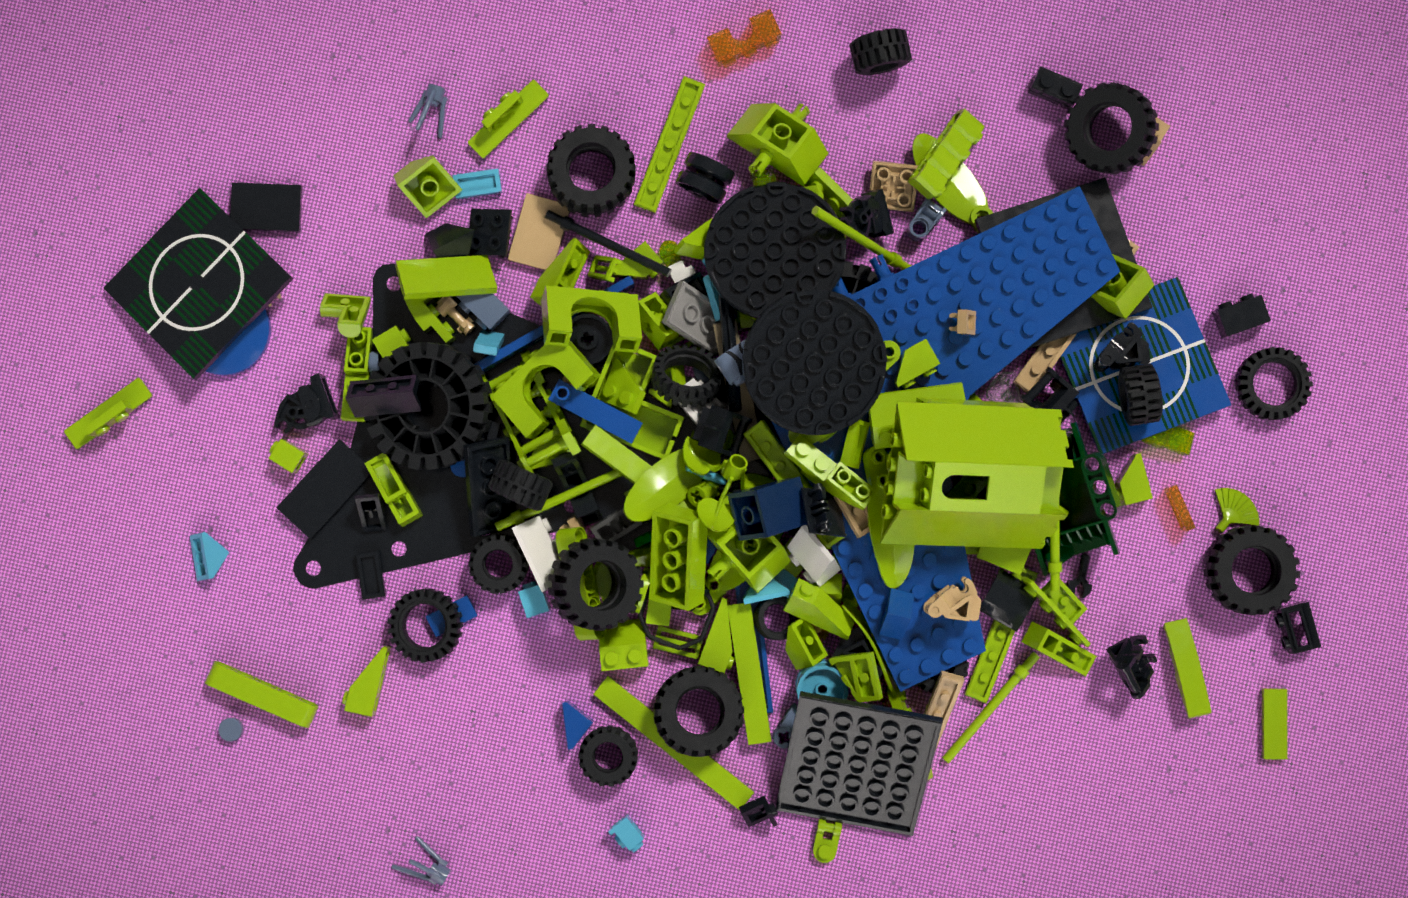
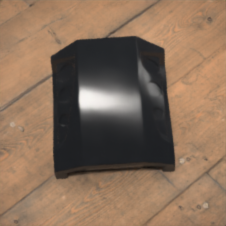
M999 568L994 582L991 583L988 593L986 592V596L981 602L980 611L1017 632L1037 596L1033 598L1024 589L1026 584Z

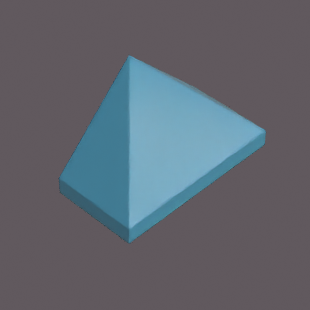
M206 532L190 535L197 581L214 578L229 551Z
M773 578L758 593L749 586L742 598L744 604L787 596L790 595L788 587Z

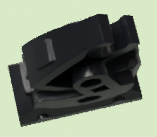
M883 189L864 191L861 193V196L851 201L847 207H841L839 210L844 213L845 217H839L838 219L866 237L874 238L894 233Z
M317 373L311 376V385L298 387L299 390L296 393L285 396L279 405L274 427L280 429L281 424L286 422L287 428L283 432L290 434L294 428L302 430L318 426L327 418L331 420L340 418L325 375ZM298 420H304V421H305V422H303V423H297Z

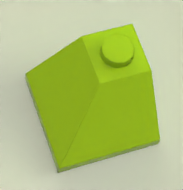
M433 155L411 161L393 175L397 186L425 218H428L462 191V188Z

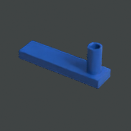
M561 379L558 380L548 399L631 444L643 424L583 391L576 390L574 386Z

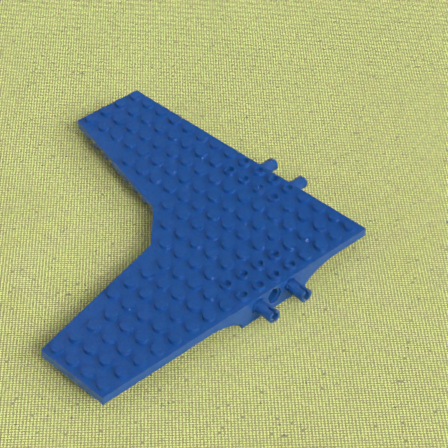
M1079 186L896 274L890 272L883 254L874 257L869 262H871L878 277L877 283L851 294L848 293L841 278L833 292L849 297L861 305L878 325L883 341H894L900 347V357L886 371L885 381L880 393L962 382L965 399L968 400L971 394L1115 277L1120 270ZM958 310L976 311L975 335H963L950 331L949 327L957 326V318H951L949 314L958 313ZM927 339L940 362L939 365L935 366L937 371L925 378L923 374L914 378L916 383L906 389H903L902 386L896 388L894 380L902 352ZM886 348L887 356H892L893 351L890 348ZM867 412L860 420L869 422V413ZM771 421L780 443L787 451L792 444L788 437L789 430ZM849 426L837 431L827 441L822 443L818 441L812 445L838 464L841 460ZM870 426L863 454L868 448L873 447ZM884 448L889 455L891 448ZM862 454L859 469L848 468L867 482ZM876 454V460L880 461V456ZM951 476L947 477L942 484V492L945 496L953 488ZM881 477L880 482L882 485H884L885 480ZM806 478L810 485L813 487L814 483L810 481L808 478ZM842 513L847 536L831 546L900 692L939 674L941 670L945 671L986 651L980 619L977 621H963L945 618L943 615L933 618L923 610L924 603L946 585L950 586L953 584L961 591L964 588V584L960 580L961 577L964 576L972 581L965 546H914L913 561L908 576L899 587L893 588L914 594L911 620L903 640L880 635L879 631L890 588L885 585L880 575L870 532L857 538Z

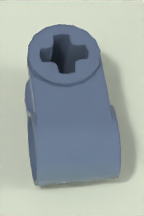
M926 198L907 227V236L910 240L914 242L922 241L933 226L938 223L947 209L939 207L931 199ZM913 225H921L924 233L916 234L913 231Z
M795 703L790 706L773 732V741L780 748H788L797 704ZM787 731L789 740L779 743L780 737L778 734L780 732L784 734Z

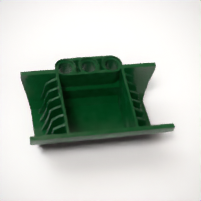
M1077 422L1070 424L1072 432L1067 434L1069 448H1066L1067 459L1073 461L1074 468L1063 467L1059 505L1069 511L1068 516L1064 520H1060V562L1062 564L1077 554L1105 545L1111 546L1114 555L1120 553L1109 520H1112L1121 513L1122 505L1105 456L1099 452L1087 454ZM1090 458H1095L1099 462L1097 470L1090 467ZM1098 480L1106 484L1105 492H1100L1097 489L1096 484ZM1105 503H1110L1113 506L1114 512L1112 515L1105 512ZM1046 537L1045 546L1042 549H1035L1044 576L1050 574L1048 572L1050 537Z

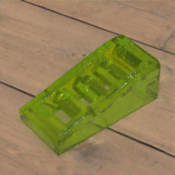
M771 169L764 170L760 177L755 176L757 171L753 175L751 173L749 175L752 187L776 182V176Z

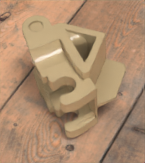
M963 576L960 578L964 584L963 590L960 591L953 584L950 586L946 585L924 603L923 610L933 618L943 615L949 619L977 621L980 614L981 599L977 595L978 592L973 582Z

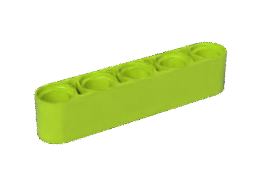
M584 528L559 529L556 533L558 554L562 550H569V544L586 539L587 534ZM592 563L581 576L580 593L587 605L595 607L601 604ZM573 625L575 635L580 641L602 639L606 633V629L605 631H596Z
M214 661L205 681V684L305 728H310L319 707L309 700L219 661Z

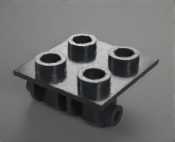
M471 209L469 228L474 229L469 255H492L507 258V254L510 252L508 251L509 240H511L509 233H512V230H510L511 220H513V216H511L512 210Z
M822 483L814 484L813 488L802 487L801 493L809 533L846 537L842 511L834 496L826 492Z

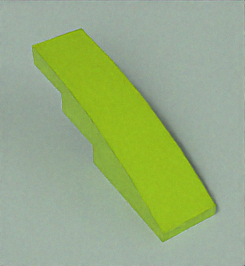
M1187 618L1164 623L1163 628L1170 646L1169 653L1176 672L1175 678L1188 719L1211 714L1208 693Z

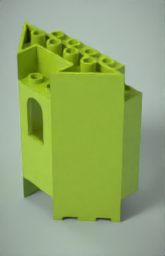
M916 398V402L897 401L894 427L889 438L891 451L887 459V470L889 472L884 483V494L886 497L881 507L883 522L880 544L1042 549L1045 546V538L1051 537L1057 530V522L1067 517L1065 513L1058 509L1063 467L1074 468L1073 461L1067 459L1066 448H1069L1066 430H1061V420L1063 418L1061 409L1033 408L1026 403ZM951 475L988 476L986 499L948 498L942 492V484Z

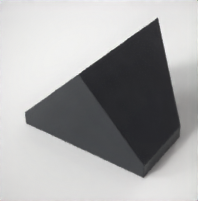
M445 223L427 232L426 236L437 258L469 256L474 229Z

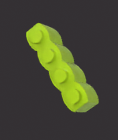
M965 108L957 111L926 153L920 165L914 170L908 183L927 199L940 197L946 190L945 184L947 180H951L957 174L959 163L964 162L971 153L969 150L972 144L975 145L982 138L983 134L981 132L985 126Z

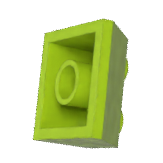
M1112 254L1120 272L1091 295V297L1108 312L1126 320L1153 288L1154 283L1146 268Z
M639 619L627 620L625 623L618 622V627L613 629L606 628L604 638L599 639L601 671L649 666L646 634Z

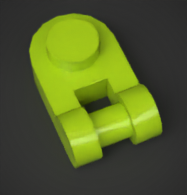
M824 819L818 820L813 845V854L818 861L828 863L835 858L842 823L835 822L832 824L827 823ZM824 832L832 833V838H823Z

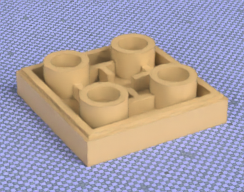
M873 160L869 191L883 189L889 210L914 212L916 189L908 183V180L919 165Z

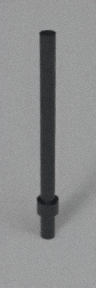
M550 210L545 215L546 219L560 225V228L567 232L573 231L665 277H669L672 269L575 223V220L568 216L563 217Z

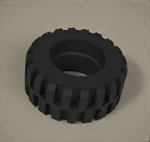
M1115 82L1110 84L1100 83L1097 84L1096 88L1089 87L1084 90L1086 94L1083 96L1078 95L1074 100L1076 105L1074 108L1070 106L1067 112L1070 114L1069 120H1065L1064 127L1068 129L1064 136L1065 140L1069 141L1068 149L1070 153L1076 156L1075 159L1079 163L1084 164L1085 167L1101 173L1119 174V172L1131 171L1134 166H1140L1144 162L1142 159L1145 156H1150L1152 144H1156L1158 137H1155L1156 131H1159V123H1156L1155 119L1158 116L1156 110L1152 109L1150 100L1144 97L1138 90ZM1113 106L1120 107L1131 118L1132 128L1130 136L1120 148L1113 151L1103 150L1093 140V122L1104 109Z
M588 124V128H582L579 125L574 127L575 131L570 133L567 130L563 133L561 140L557 139L554 142V148L548 154L546 166L548 182L553 196L557 198L558 203L562 207L566 206L569 212L573 214L576 212L581 213L582 217H588V215L602 217V213L607 212V214L614 212V208L617 206L621 207L625 203V199L632 193L636 172L634 155L630 151L627 141L622 140L620 134L616 131L612 133L608 127L603 125L601 128H595V124ZM598 152L610 159L613 166V176L605 187L588 191L577 187L572 182L569 174L570 165L580 154Z
M1263 526L1232 528L1226 534L1218 536V541L1212 543L1209 547L1211 552L1209 556H1205L1204 560L1207 563V569H1203L1204 576L1208 578L1206 586L1209 590H1212V597L1216 601H1220L1222 603L1221 606L1226 609L1246 615L1269 614V611L1280 609L1283 602L1287 603L1292 598L1289 595L1291 591L1295 592L1298 587L1295 584V579L1300 578V571H1296V565H1299L1300 562L1299 558L1293 555L1296 550L1292 545L1286 543L1287 538L1283 535H1278L1271 528H1264ZM1247 548L1261 550L1270 562V578L1267 584L1257 592L1241 590L1236 585L1232 576V565L1235 557L1239 552Z
M586 538L581 539L580 542L569 544V550H562L558 554L560 560H554L551 566L554 568V572L549 574L548 581H552V587L548 588L549 595L554 596V599L551 601L553 607L559 609L558 614L563 619H567L568 623L589 630L605 631L606 628L613 629L618 627V622L625 623L629 619L627 614H634L636 611L635 603L636 601H641L642 598L639 590L644 588V581L639 579V575L643 574L641 567L635 566L638 561L636 557L628 554L629 549L625 546L618 545L617 542L610 540ZM594 562H602L608 568L611 575V590L601 604L592 607L587 605L581 596L580 580L583 572L589 565Z
M702 666L685 668L669 677L659 689L653 706L654 724H656L660 737L676 752L692 757L713 755L727 748L738 736L739 729L744 721L742 720L744 713L743 698L741 693L738 692L736 684L727 678V675L723 672L716 671L711 667ZM695 689L710 692L715 696L720 705V718L717 725L704 734H694L685 730L680 725L676 714L677 705L681 697L688 691Z

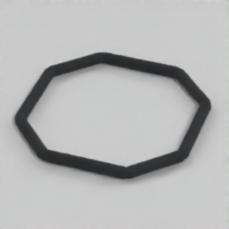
M648 586L643 605L638 614L646 636L653 641L676 650H683L701 642L706 635L715 611V604L710 593L706 598L711 609L700 637L679 646L650 634L642 615L649 598Z

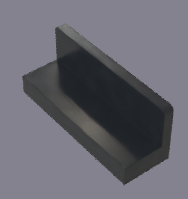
M417 375L350 381L346 395L349 407L356 418L418 412L422 408L416 395L420 382Z

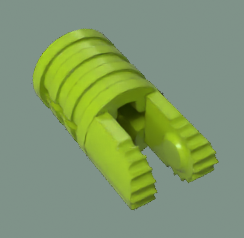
M710 480L698 483L688 490L689 502L697 507L700 500L704 498L715 499L721 493L720 489L717 488L721 484Z

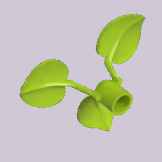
M687 436L682 454L686 466L692 472L704 476L710 470L717 472L724 468V477L728 481L719 500L717 501L713 498L700 500L696 513L700 521L708 529L714 532L726 531L735 521L730 505L722 504L731 483L740 479V489L745 490L775 482L776 480L754 473L745 474L748 462L745 457L739 454H733L728 461L724 460L720 464L721 457L718 452L699 446V441Z

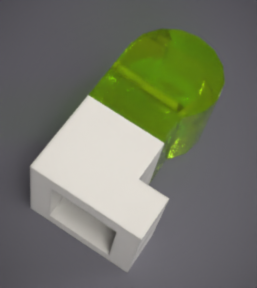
M667 240L659 248L660 257L664 265L672 269L670 277L674 284H677L679 281H683L696 274L692 265L685 267L680 255L673 252L678 244L672 240Z

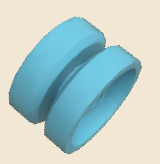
M822 659L813 667L800 669L795 679L798 699L800 691L846 700L849 692L848 686L841 679V673L835 665L832 666L829 660ZM821 685L826 686L825 688H824V687H821V688L818 690V687H819V686H821Z

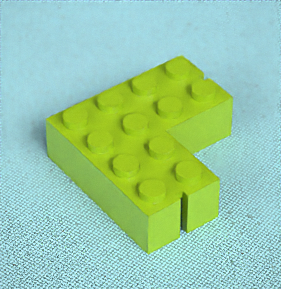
M612 345L592 396L599 400L616 358L625 362L627 370L634 375L637 384L646 392L657 355L642 349H638L637 354L614 351ZM642 401L637 415L610 405L643 424L632 444L604 430L606 433L622 444L659 459L671 454L675 441L671 439L672 437H678L685 417L646 401ZM582 419L580 426L591 431L595 424Z

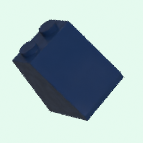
M800 476L727 494L739 541L766 538L807 525L801 493L803 485Z

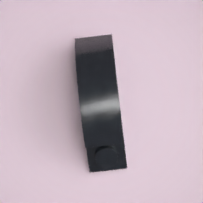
M565 452L551 460L566 491L588 481L576 454L572 455L571 452ZM592 490L570 499L576 518L582 528L603 519Z

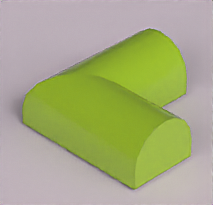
M325 293L319 307L320 315L322 317L339 318L337 322L339 332L345 337L355 338L362 330L370 308L371 297Z

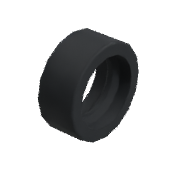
M782 596L760 601L755 608L753 615L754 626L764 638L770 640L787 639L788 626L799 619L789 614V624L781 632H774L766 627L764 614L767 608L774 604L785 607L787 597Z

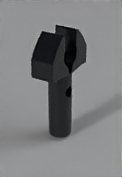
M1088 554L1081 555L1077 577L1074 580H1068L1067 587L1075 595V588L1081 582L1083 587L1082 599L1091 593L1093 586L1086 580L1090 555Z

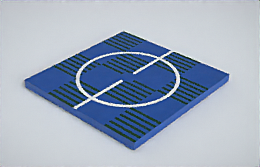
M1178 277L1154 285L1148 292L1153 308L1128 316L1126 320L1122 318L1077 333L1060 357L1070 384L1079 392L1077 402L1097 451L1101 454L1111 452L1231 406L1229 397ZM1130 322L1137 325L1143 333L1141 338L1148 342L1150 364L1153 365L1159 377L1163 400V412L1159 422L1129 426L1123 416L1119 400L1118 375L1120 370H1111L1108 367L1105 372L1100 373L1094 369V362L1116 334L1123 332V329Z

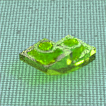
M1174 427L1142 439L1141 442L1159 449L1166 448L1185 456L1190 455L1195 433Z

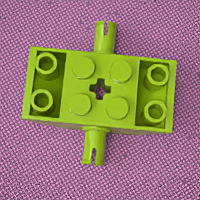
M776 103L751 104L726 136L727 138L757 156L748 167L752 175L757 169L755 176L760 177L767 166L771 165L803 187L806 185L828 156V151L816 130L803 121L810 113L807 106L801 111L804 104H798L795 110L790 113Z
M726 495L722 504L730 505ZM734 523L728 530L723 532H714L708 529L707 538L719 550L722 556L707 570L708 574L712 575L711 577L716 582L729 569L735 568L751 588L758 593L791 562L784 547L774 536L749 539L747 542L749 546L745 548L744 543L746 540H738Z

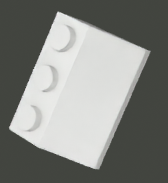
M539 515L513 527L512 530L541 592H544L549 587H552V581H548L549 574L554 572V568L551 566L554 560L559 561L560 559L556 539L552 540L549 533L552 530L547 518L543 519Z

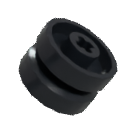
M689 152L684 164L690 171H680L676 184L699 198L712 203L722 204L726 195V191L722 186H729L735 173L716 160L695 152Z
M581 314L572 318L573 332L570 341L593 367L603 364L607 360L613 345L612 330L609 324L594 314ZM587 337L593 338L589 346L585 343Z

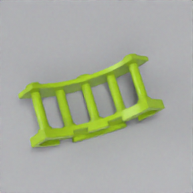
M529 350L521 353L523 361L520 362V365L523 366L529 360L528 356L531 354ZM515 368L489 381L492 393L488 395L506 427L503 429L505 436L509 438V442L513 441L520 459L517 461L519 467L534 473L532 466L562 450H570L572 455L581 452L560 406L548 400L552 391L550 388L545 390L543 384L546 382L541 371L534 377L536 384L530 389L531 398L543 396L547 406L543 407L544 410L541 413L546 419L554 418L556 425L553 426L554 429L524 445H521L517 437L521 433L516 426L512 427L507 415L491 397L497 385L507 381L512 376L511 373ZM484 375L482 377L483 381L488 382L487 378ZM559 437V441L527 458V453Z

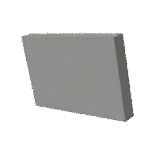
M679 281L662 323L699 348L706 349L707 353L711 352L713 356H717L718 349L713 325L721 322L715 321L709 298L685 281Z

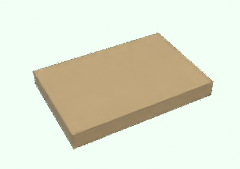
M526 193L508 260L546 270L558 256L565 230L561 229L560 225L546 219L545 215L550 210L563 217H569L570 212L566 206L562 207L558 201Z

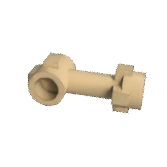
M450 296L442 297L437 302L436 310L443 317L449 315L459 325L457 330L461 334L464 333L466 336L475 328L474 321L470 317L465 319L455 309L458 304Z

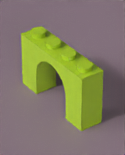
M546 285L541 299L545 345L568 347L573 332L571 316L579 312H591L604 318L610 325L614 351L637 353L642 341L638 294Z
M569 341L568 347L544 344L540 349L534 350L528 356L529 360L523 366L516 367L511 373L512 376L507 381L497 385L495 388L496 392L491 396L526 438L535 439L550 424L533 403L530 393L531 383L541 370L548 367H556L576 390L585 391L601 376L571 341Z

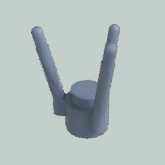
M428 84L427 90L423 91L420 101L408 120L409 123H412L423 104L426 103L416 125V130H420L430 106L438 107L440 104L439 139L443 135L445 106L448 100L447 97H444L446 92L444 88Z
M416 836L415 840L438 864L433 862L429 868L412 859L409 860L410 864L427 872L426 875L394 864L391 868L429 881L434 885L437 883L442 886L451 869L446 867L448 862L437 855L419 836Z

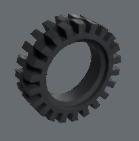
M1282 347L1266 348L1251 354L1249 358L1243 361V366L1239 367L1238 372L1240 373L1235 381H1238V386H1235V389L1240 394L1237 397L1239 401H1243L1244 404L1242 406L1245 409H1249V413L1253 416L1257 415L1260 419L1268 420L1284 419L1293 416L1294 413H1298L1302 410L1301 407L1307 404L1308 401L1306 399L1312 393V391H1309L1310 387L1313 386V381L1309 380L1312 374L1311 371L1308 372L1306 369L1308 367L1307 363H1303L1301 361L1302 357L1294 355L1292 350H1284L1285 348ZM1266 363H1279L1285 366L1293 376L1294 390L1290 398L1283 404H1267L1254 391V376L1257 370Z
M425 588L411 591L403 595L401 600L396 601L394 604L396 607L391 609L389 613L392 614V617L388 618L387 624H391L388 634L392 633L393 638L390 641L391 643H396L397 647L395 649L398 652L402 651L403 657H410L411 661L431 662L445 657V655L453 651V647L458 645L459 641L457 640L462 637L463 633L460 632V628L463 627L460 617L463 616L456 609L459 607L457 603H452L451 600L453 598L445 596L442 591ZM419 604L434 606L441 612L445 620L443 637L437 644L431 647H423L416 644L409 637L406 630L407 616Z

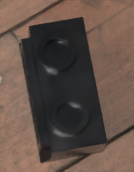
M1300 601L1282 606L1276 610L1277 614L1274 615L1277 627L1281 628L1283 634L1281 644L1285 651L1287 650L1289 654H1297L1321 647L1309 602ZM1299 611L1308 642L1306 645L1299 647L1289 613Z

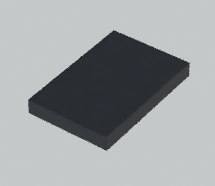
M232 182L230 217L243 230L301 232L303 186Z

